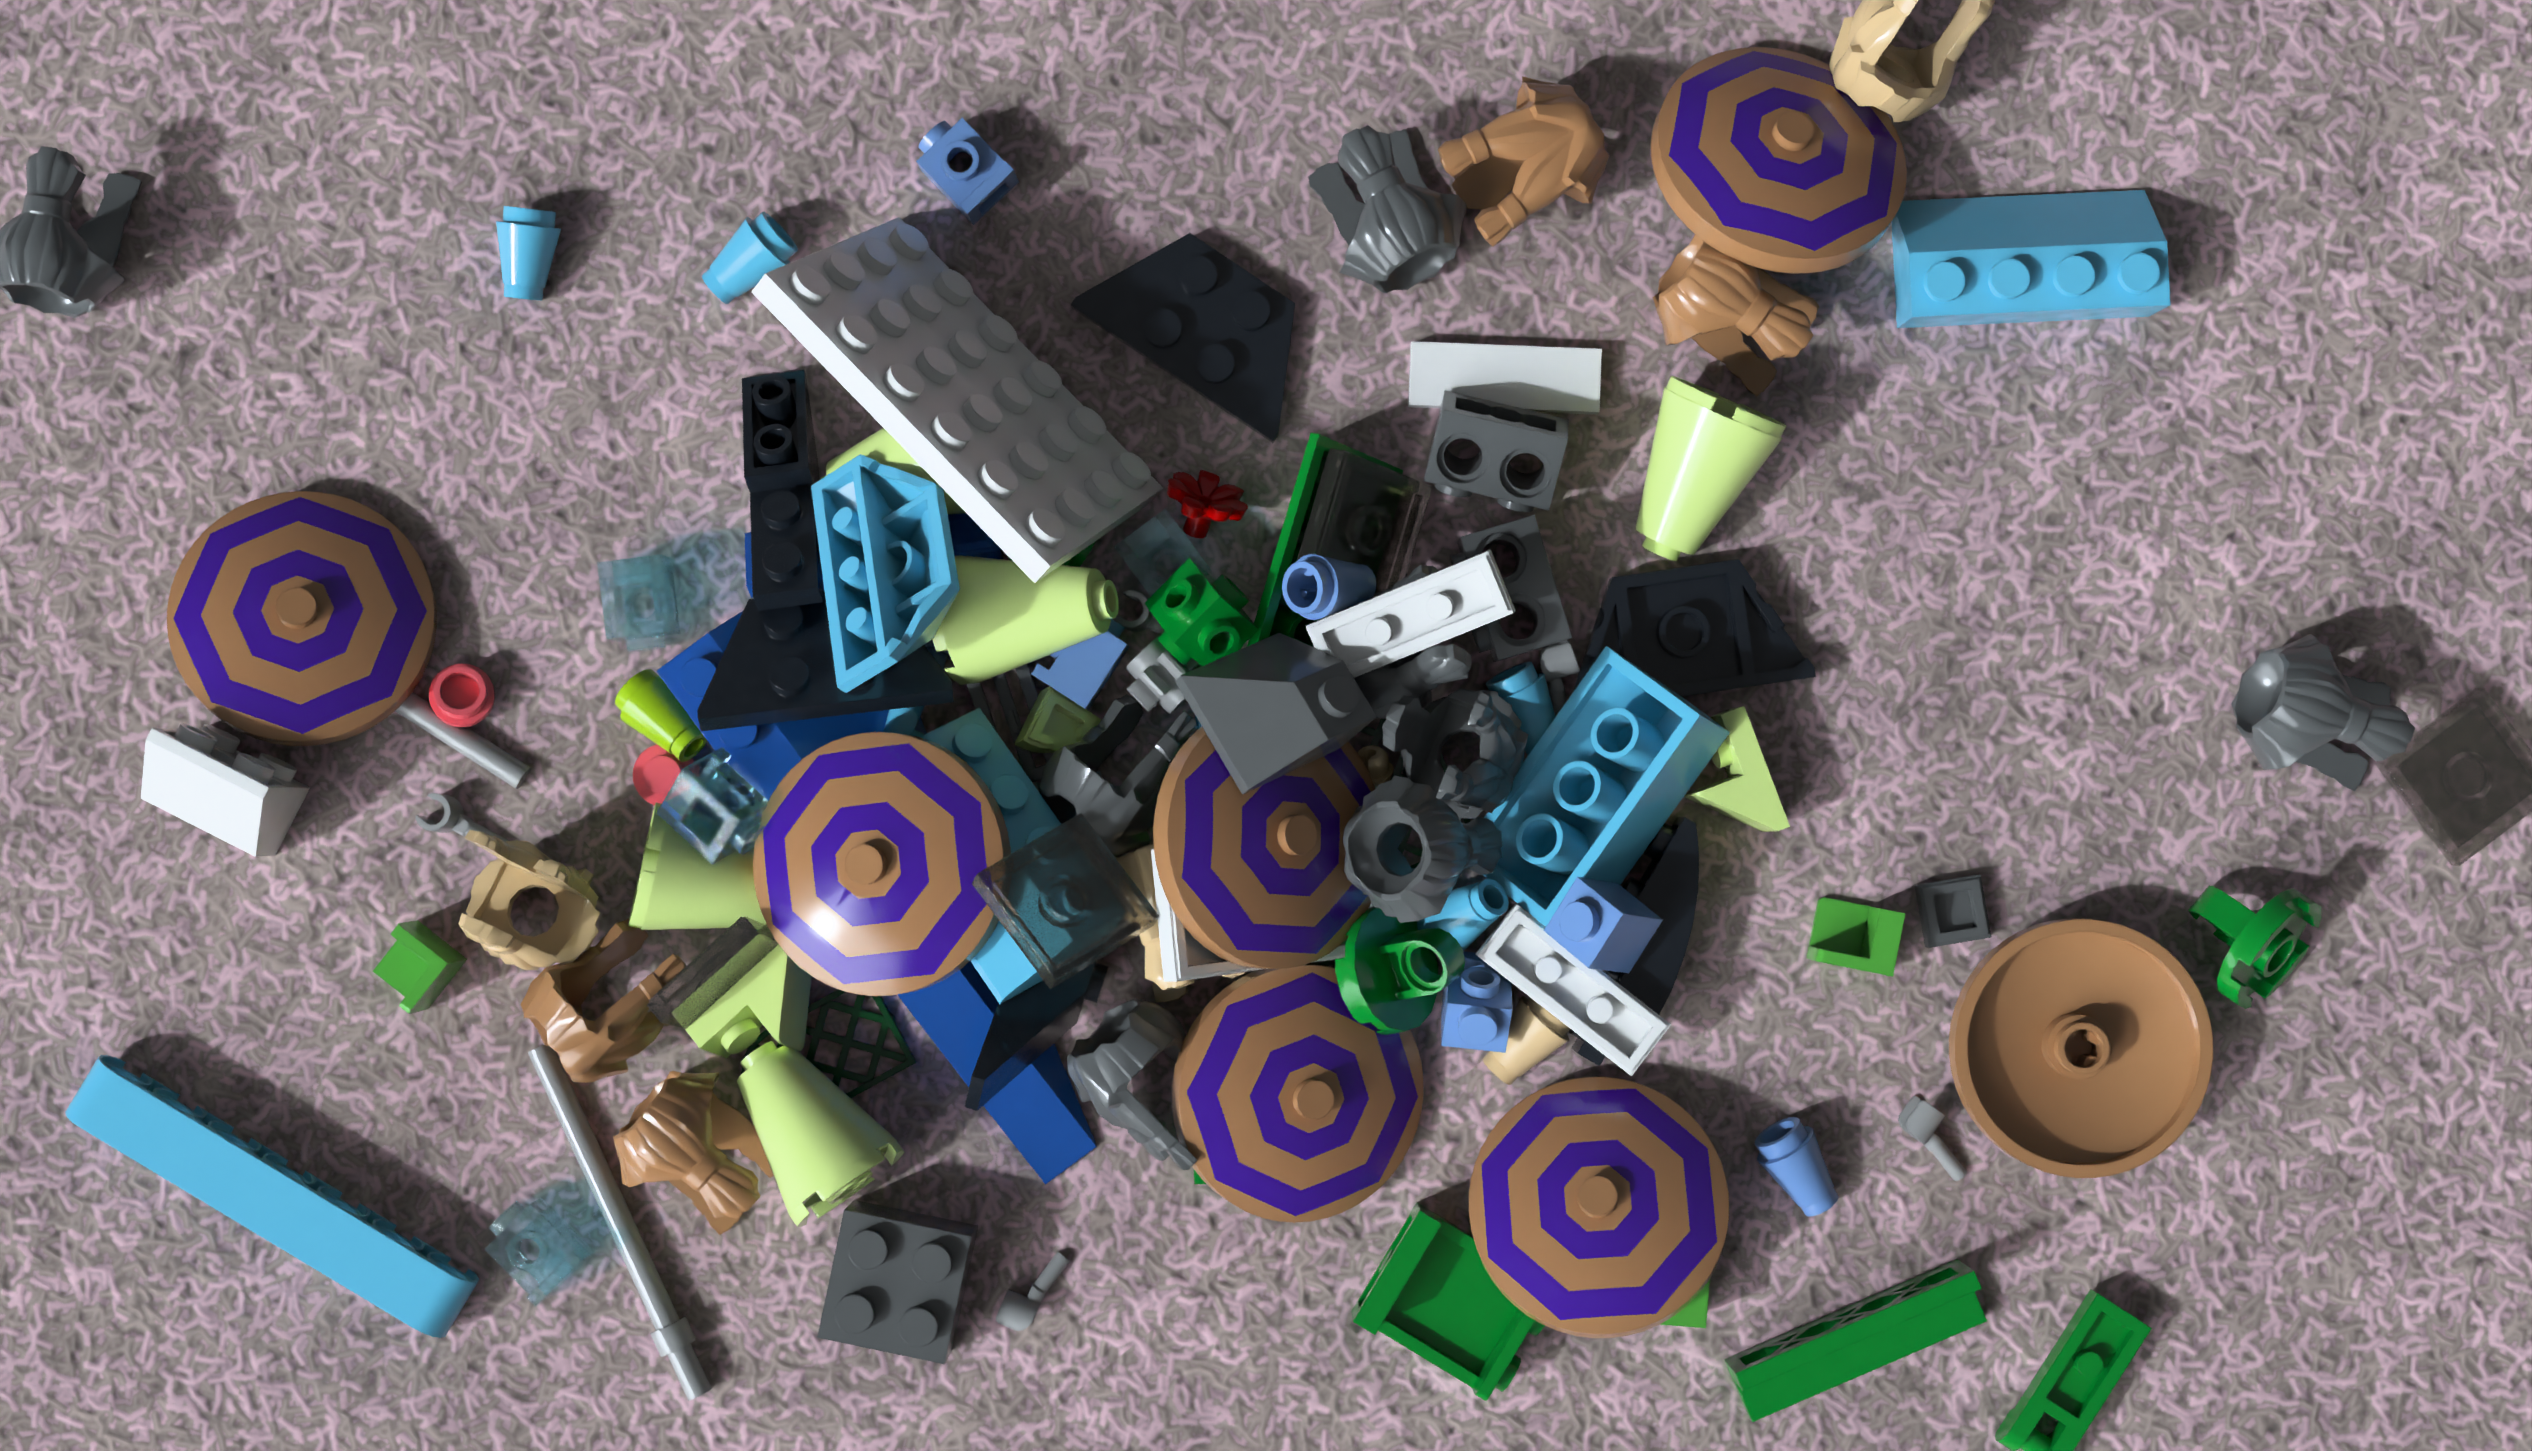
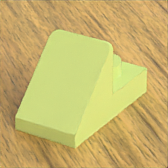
M1745 706L1729 709L1711 716V719L1730 732L1711 758L1717 768H1726L1729 777L1688 792L1684 797L1762 832L1780 831L1790 827Z
M778 944L685 1030L700 1049L728 1058L731 1054L740 1053L751 1046L759 1037V1028L762 1025L779 1044L801 1051L805 1044L812 976L801 969Z

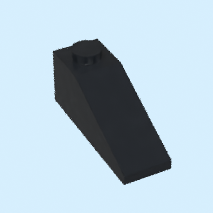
M1101 948L1002 1004L998 1003L971 1077L965 1102L966 1108L978 1111L1077 1023L1085 1000L1097 1003L1109 968L1097 963Z

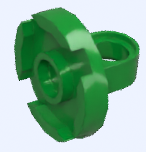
M2209 885L2188 910L2194 919L2197 920L2201 915L2217 930L2213 935L2231 947L2222 962L2217 977V989L2244 1009L2252 1007L2253 998L2250 997L2252 993L2256 992L2266 999L2290 976L2310 947L2299 939L2306 924L2309 923L2318 928L2322 919V906L2295 888L2280 892L2257 913H2254L2222 890Z
M1369 907L1352 924L1346 934L1348 938L1345 944V957L1335 959V973L1341 997L1351 1015L1360 1024L1371 1022L1379 1029L1377 1033L1384 1035L1405 1032L1421 1026L1432 1012L1437 993L1458 979L1465 966L1463 950L1458 941L1449 932L1440 928L1418 930L1417 921L1400 923L1397 917L1385 916L1382 909L1377 907ZM1435 953L1442 963V975H1438V963Z

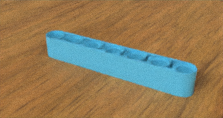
M100 1055L65 1111L66 1117L72 1123L410 1327L432 1337L443 1338L447 1335L479 1281L475 1272L468 1268L467 1272L463 1273L448 1264L451 1260L449 1256L414 1236L410 1241L396 1233L394 1230L397 1225L361 1203L357 1209L340 1199L341 1191L307 1171L304 1172L303 1176L285 1166L288 1162L286 1158L251 1138L249 1143L233 1135L231 1132L234 1127L198 1105L195 1110H192L177 1101L180 1096L178 1093L148 1075L142 1073L139 1078L125 1070L123 1067L126 1062L108 1055Z

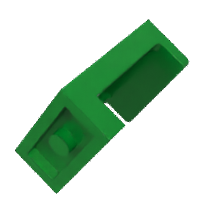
M1418 1202L1415 1204L1351 1311L1354 1323L1376 1335L1377 1331L1383 1333L1470 1386L1474 1394L1484 1401L1489 1399L1495 1388L1503 1392L1509 1386L1521 1363V1358L1515 1355L1528 1333L1536 1337L1545 1326L1527 1316L1501 1293L1484 1268L1472 1235Z

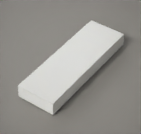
M1411 341L1408 407L1440 408L1444 391L1446 390L1535 412L1597 415L1600 412L1602 349Z
M1488 550L1307 625L1306 629L1314 648L1343 660L1353 678L1510 615L1516 610L1491 550Z
M1514 904L1475 955L1632 1076L1671 1024L1602 970L1586 967L1544 932L1546 927L1520 906Z

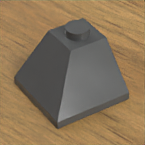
M1280 632L1185 673L1175 681L1242 795L1340 749L1377 717L1343 660Z

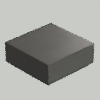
M1980 874L1914 884L1925 947L1932 948L1991 938Z

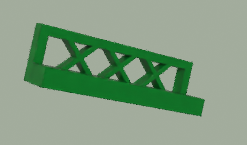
M1956 1259L1728 1357L1724 1361L1749 1419L1755 1422L1987 1322L1975 1294V1291L1982 1289L1975 1271Z

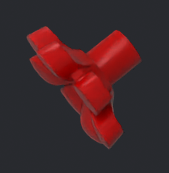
M1200 470L1198 481L1188 473L1176 472L1173 474V478L1168 480L1167 495L1182 504L1181 513L1187 516L1183 531L1187 535L1198 539L1207 537L1212 520L1227 522L1228 519L1240 521L1248 509L1247 504L1240 501L1244 490L1231 484H1224L1218 487L1220 477L1205 470Z

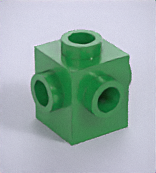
M1190 557L1144 603L1164 629L1158 640L1183 665H1186L1193 658L1201 666H1204L1236 652L1259 630L1242 609L1249 602L1247 596L1227 576L1221 574L1215 580Z

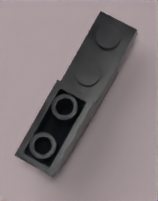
M805 370L742 378L744 478L750 492L752 592L758 611L821 603L823 602L822 567L811 485L818 482L820 477Z
M1678 816L1672 826L1664 823L1644 851V855L1652 860L1640 881L1629 877L1623 885L1625 890L1663 919L1630 973L1603 971L1658 1015L1672 991L1684 960L1693 927L1698 895L1699 846L1697 824L1686 817ZM1570 1029L1569 1033L1577 1037L1572 1049L1600 1066L1606 1056Z

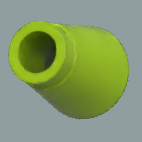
M646 669L634 675L618 692L615 698V705L621 710V720L670 754H673L679 761L685 762L690 760L706 745V738L661 677L652 669Z

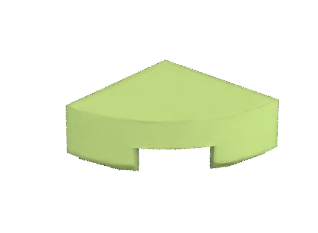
M1049 686L1040 691L1016 739L1015 745L1031 752L1054 753L1064 746L1081 741L1083 736L1092 727L1100 723L1101 719Z

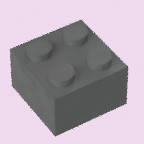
M853 1200L844 1209L817 1338L945 1364L953 1350L978 1225Z

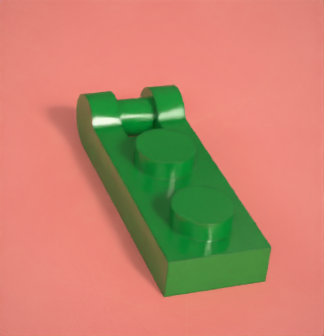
M2090 1289L2015 1408L2009 1411L1996 1431V1441L2011 1451H2017L2018 1449L2023 1451H2074L2152 1328ZM2044 1412L2059 1421L2053 1432L2048 1435L2035 1428Z

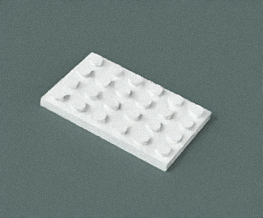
M900 217L765 273L752 290V293L1034 583L1147 506L1163 489L1151 476L1147 464L1134 453L1128 452L1106 430L1103 419L1092 409L1083 406L1062 385L1059 374L1050 365L1038 360L1018 339L1012 325L1002 317L994 315L973 293V288L969 281L960 273L949 269L929 248L925 236L915 227L906 224Z

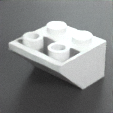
M180 723L178 729L152 728L145 743L141 799L255 857L276 855L310 787L293 779L297 769L268 754L261 753L259 758L237 751L240 740L228 732L211 725L204 724L202 730L185 723Z

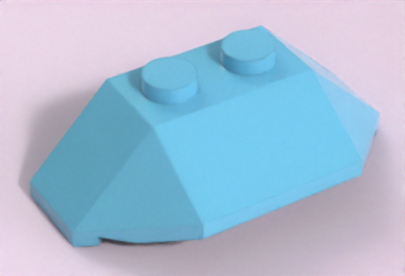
M861 454L811 485L837 688L845 693L899 662L932 640L960 590L943 488L932 481L898 468L880 464L876 460Z

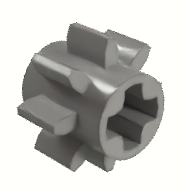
M1157 637L1126 666L1125 669L1136 679L1127 688V691L1146 711H1151L1159 703L1170 715L1186 701L1175 681L1181 675L1194 670L1199 663L1192 658L1186 665H1183L1166 650Z

